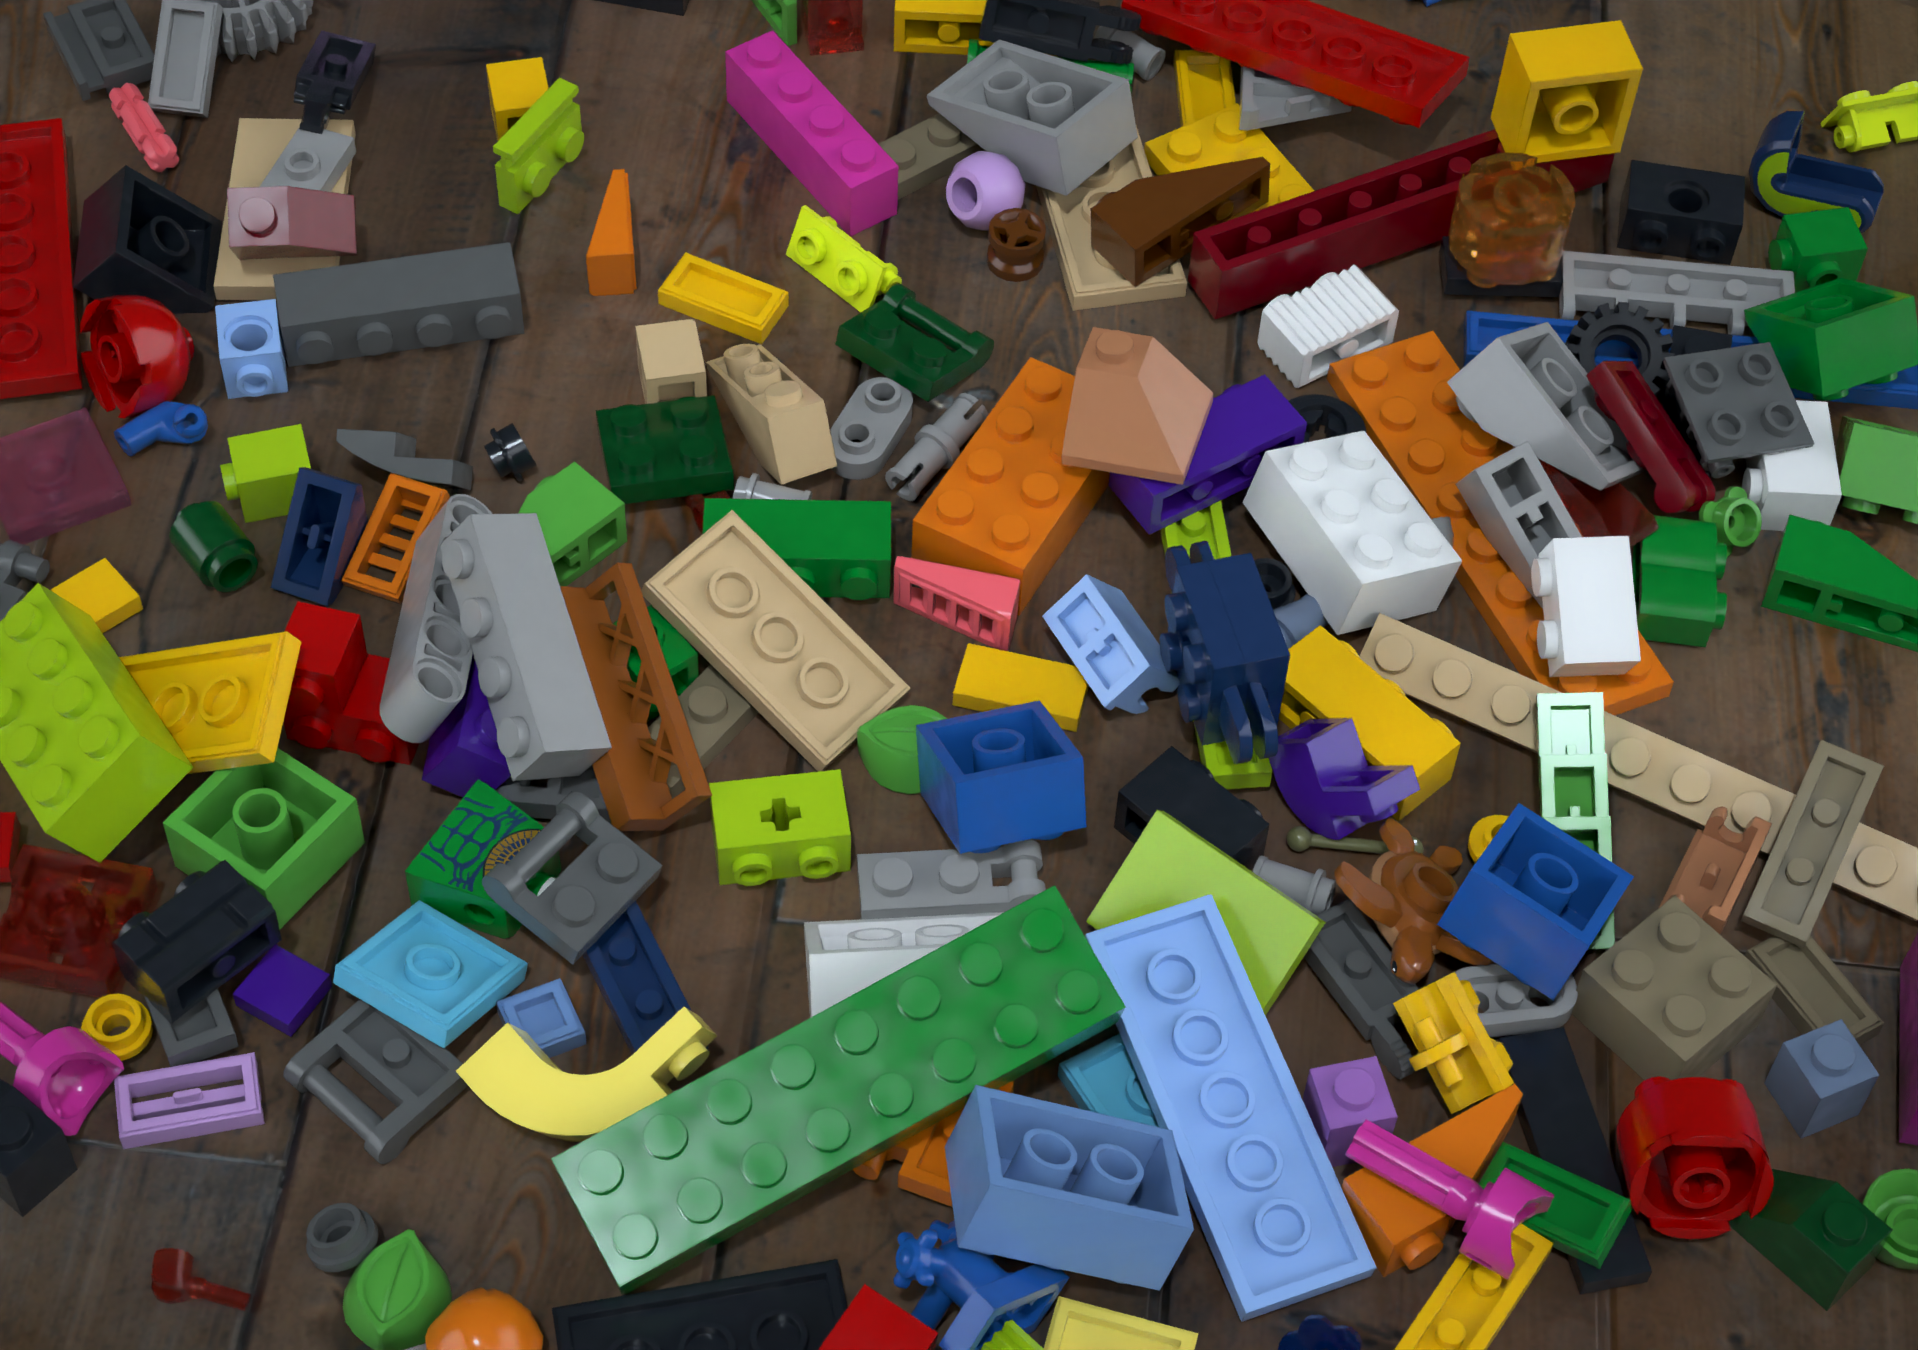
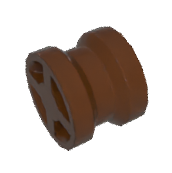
M1011 208L995 214L991 219L988 230L990 244L987 251V264L989 270L997 277L1006 281L1021 282L1037 276L1043 268V246L1046 237V226L1036 213L1027 209Z

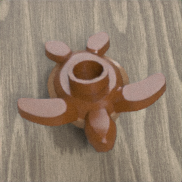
M1388 818L1380 826L1379 832L1389 851L1382 854L1376 860L1369 873V877H1366L1345 861L1335 869L1336 883L1364 914L1374 920L1381 936L1385 937V941L1393 948L1390 962L1391 971L1402 982L1414 985L1420 981L1431 969L1435 958L1434 955L1441 951L1473 965L1496 964L1480 952L1465 946L1457 937L1437 925L1459 890L1456 882L1450 876L1457 871L1463 861L1462 854L1456 848L1439 846L1428 858L1426 855L1414 850L1415 843L1409 831L1394 819Z

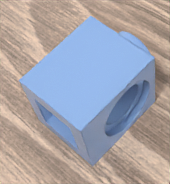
M276 299L215 306L219 359L228 399L259 397L267 394L289 392L285 350Z

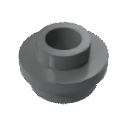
M350 1203L330 1205L318 1212L307 1227V1254L313 1264L322 1271L341 1272L359 1265L374 1249L378 1240V1228L367 1212L358 1209Z

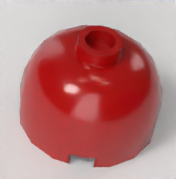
M116 295L95 299L86 306L80 322V334L91 332V351L81 352L82 364L92 392L99 404L107 412L114 411L117 406L121 411L117 418L125 419L139 416L164 401L171 402L181 393L190 371V361L194 356V344L189 331L182 327L178 318L160 301L138 295Z

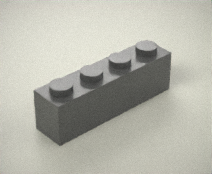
M510 242L273 275L280 328L288 367L525 334L521 295Z

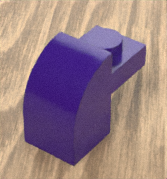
M1352 718L1309 719L1278 736V752L1276 756L1269 757L1278 787L1291 810L1307 827L1329 839L1340 840L1367 823L1392 816L1399 810L1398 802L1420 790L1413 765L1368 766Z

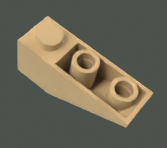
M761 344L736 345L727 349L723 354L724 356L706 362L711 377L760 465L781 485L837 466L824 400Z

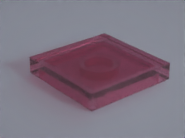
M87 408L0 438V522L9 540L24 545L132 505L128 490Z

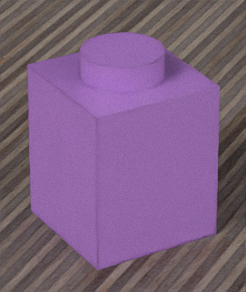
M1377 1056L1309 1070L1302 1100L1332 1167L1356 1163L1346 1157L1345 1154L1365 1119L1393 1134L1398 1116Z

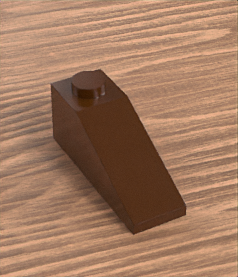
M1262 156L1136 179L1117 192L1106 194L1095 206L1090 208L1091 246L1134 287H1137L1191 252L1194 232L1249 214L1269 201L1270 163Z

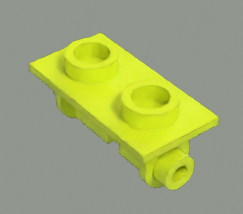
M1918 81L1900 84L1890 89L1887 93L1871 96L1867 90L1845 95L1837 101V107L1820 123L1821 127L1837 125L1838 127L1834 130V142L1839 149L1845 148L1848 152L1886 146L1891 142L1886 125L1890 124L1896 144L1918 140Z
M806 205L801 207L786 255L859 312H863L873 306L876 297L886 294L894 284L902 283L901 277L897 275L898 269L895 265L884 263L870 251L860 247L861 244L837 227V222L832 217H821Z

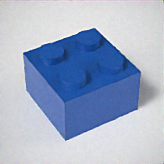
M1040 700L916 725L920 793L960 854L967 852L989 853L997 850L1001 845L1028 839L1050 840L1061 836L1066 831L1086 827L1083 756Z
M1518 803L1468 873L1437 925L1457 937L1465 946L1480 952L1515 975L1523 984L1535 988L1548 998L1554 1000L1590 947L1634 876Z

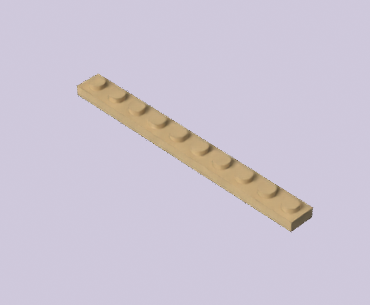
M1379 613L1359 656L1361 660L1384 679L1392 680L1399 685L1406 696L1537 754V693H1562ZM1604 711L1605 753H1607L1609 786L1704 828L1711 812L1721 806L1726 807L1728 810V816L1724 825L1736 833H1743L1746 825L1757 816L1772 823L1760 852L1767 856L1770 855L1796 797L1795 794ZM1859 822L1832 885L1918 922V848Z

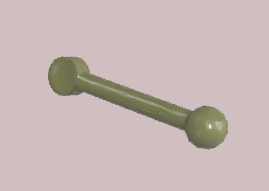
M1303 826L1293 827L1286 836L1288 846L1297 852L1304 851L1309 846L1384 854L1389 851L1384 841L1350 837L1334 840L1320 834H1312ZM1412 836L1415 843L1414 850L1423 854V844L1419 839Z

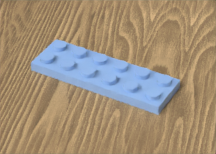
M1212 894L1086 933L1085 937L1126 1006L1116 1026L1158 1126L1173 1130L1185 1190L1241 1322L1371 1277L1377 1267Z

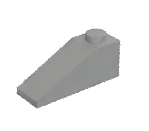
M1526 441L1474 469L1458 481L1456 486L1486 539L1543 609L1542 597H1536L1532 589L1531 569L1533 560L1539 558L1538 554L1553 538L1582 537L1532 447Z

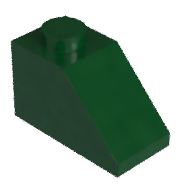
M1772 1169L1774 1176L1773 1191L1765 1207L1752 1219H1750L1748 1211L1741 1213L1740 1216L1729 1221L1730 1227L1828 1311L1872 1267L1893 1229L1836 1181Z

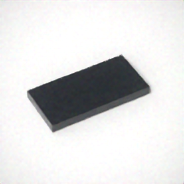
M838 1259L553 1307L552 1314L558 1350H818L846 1311L847 1303Z

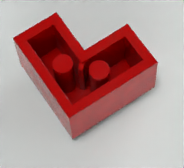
M297 601L284 631H287L301 641L283 721L287 739L295 740L313 749L327 747L359 754L361 757L373 762L392 761L411 765L419 743H411L400 739L383 723L380 716V702L390 658L367 653L360 614Z

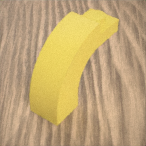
M683 1007L623 1063L601 1073L578 1075L562 1071L526 1031L507 1022L462 1064L456 1072L486 1105L501 1116L518 1125L552 1138L570 1142H582L673 1093L667 1083L673 1077L680 1081L695 1072L709 1056L710 1052L706 1049V1046L717 1035L699 1015Z

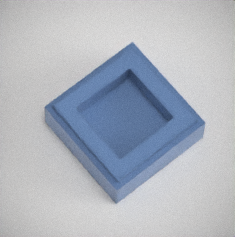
M561 978L496 1001L498 1015L503 1026L508 1022L526 1031L549 1058L586 1045L585 1031Z

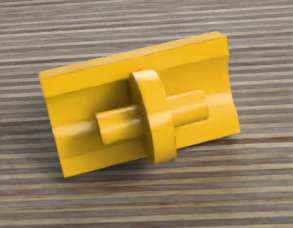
M1455 971L1393 1003L1419 1052L1409 1058L1414 1071L1427 1067L1451 1114L1514 1084L1508 1073L1513 1065L1511 1058L1503 1043L1490 1038L1478 1016L1480 1000L1470 981L1459 980Z

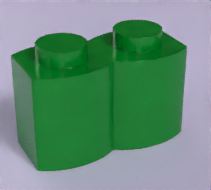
M1641 514L1633 538L1631 563L1637 625L1645 640L1706 647L1712 629H1722L1727 610V594L1717 592V580H1721L1725 572L1727 544L1717 542L1716 523Z

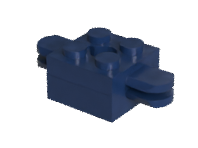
M1207 541L1191 544L1190 556H1188L1186 549L1182 545L1167 548L1165 568L1172 594L1165 596L1168 633L1160 635V651L1166 670L1168 672L1175 670L1179 679L1178 702L1184 721L1186 723L1194 721L1202 746L1226 741L1234 764L1251 761L1253 749L1259 759L1276 756L1278 752L1277 725L1290 653L1252 554L1247 553L1214 559Z

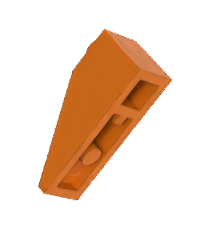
M1513 1084L1410 1141L1409 1144L1478 1183L1510 1131L1523 1093L1516 1084ZM1365 1167L1343 1180L1342 1190L1374 1263L1383 1277L1405 1265L1409 1270L1418 1269L1434 1259L1443 1249V1241L1456 1219Z

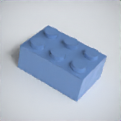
M975 1085L945 1145L957 1244L960 1248L974 1250L986 1255H997L1039 1264L1051 1269H1062L1108 1279L1120 1284H1131L1160 1291L1194 1231L1173 1130Z

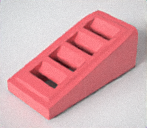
M897 556L894 565V604L985 645L1009 651L1018 615L1020 580ZM912 584L919 586L921 588L912 587Z

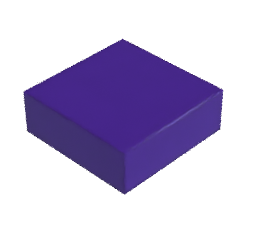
M275 944L235 990L233 997L237 1007L292 1037L332 988L330 974Z

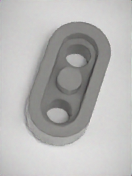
M888 377L872 378L857 387L830 429L837 466L831 469L836 474L847 479L861 480L870 478L882 470L912 421L913 397L911 391ZM858 439L860 442H852L851 440Z
M1498 964L1470 966L1455 972L1459 980L1470 981L1480 1000L1479 1007L1484 1012L1478 1013V1016L1489 1037L1526 1034L1560 1028L1569 1020L1578 997V992L1576 991L1577 984L1572 974L1555 999L1552 1000L1535 988L1523 984L1515 975ZM1530 998H1541L1549 1006L1539 1007L1533 1004Z

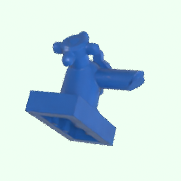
M934 1220L930 1224V1228L924 1230L919 1238H915L909 1232H901L897 1237L899 1248L896 1253L898 1272L893 1280L895 1286L906 1289L912 1280H917L920 1285L927 1286L911 1315L935 1330L952 1302L961 1309L939 1343L943 1350H981L985 1342L991 1341L994 1332L1002 1330L1004 1323L1009 1320H1013L1027 1334L1034 1332L1070 1278L1061 1269H1051L1039 1264L1031 1265L1014 1273H1007L993 1261L994 1255H986L974 1250L958 1247L955 1221L946 1224L941 1220ZM937 1239H941L942 1245L939 1248H935L934 1245Z

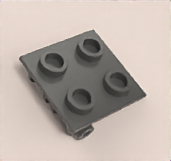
M1770 342L1670 356L1662 360L1670 378L1667 383V389L1670 394L1675 395L1682 411L1680 413L1681 422L1689 425L1686 430L1687 436L1690 440L1697 441L1696 447L1701 456L1699 463L1705 471H1710L1713 478H1720L1730 474L1735 469L1732 462L1734 459L1808 448L1815 444Z

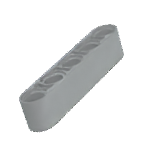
M466 494L451 496L417 539L380 702V716L385 726L394 735L411 743H422L428 740L460 702L466 690L473 652L468 636L465 635L461 627L460 610L450 578L445 574L442 566V552L439 546L470 514H492L482 502Z

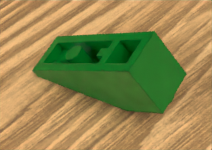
M1790 514L1774 555L1761 607L1918 652V580L1852 532Z

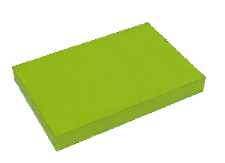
M1156 810L1086 922L1099 930L1212 894L1266 1016L1326 922L1165 811Z

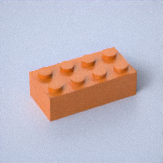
M1032 357L1023 366L914 517L912 526L911 558L1020 580L1019 616L1108 487L1110 473L1062 464L1061 455L1075 376Z

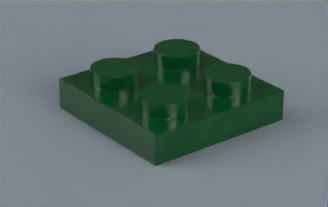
M715 395L683 397L672 401L641 405L627 404L617 408L595 410L609 491L625 504L734 490L733 469Z

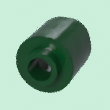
M215 501L193 503L178 513L170 530V541L203 584L214 587L220 592H231L241 588L251 580L258 567L255 547L220 503Z

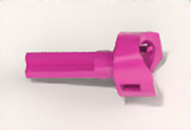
M0 1000V1055L17 1067L13 1086L63 1130L64 1135H76L97 1100L114 1079L124 1071L122 1061L108 1048L90 1037L83 1029L67 1026L54 1029L45 1035Z
M1367 1119L1357 1130L1345 1154L1351 1160L1454 1219L1466 1221L1462 1231L1467 1235L1462 1242L1459 1252L1509 1280L1515 1267L1511 1249V1233L1520 1223L1538 1213L1546 1212L1555 1196L1506 1167L1495 1184L1489 1181L1483 1189L1473 1179Z

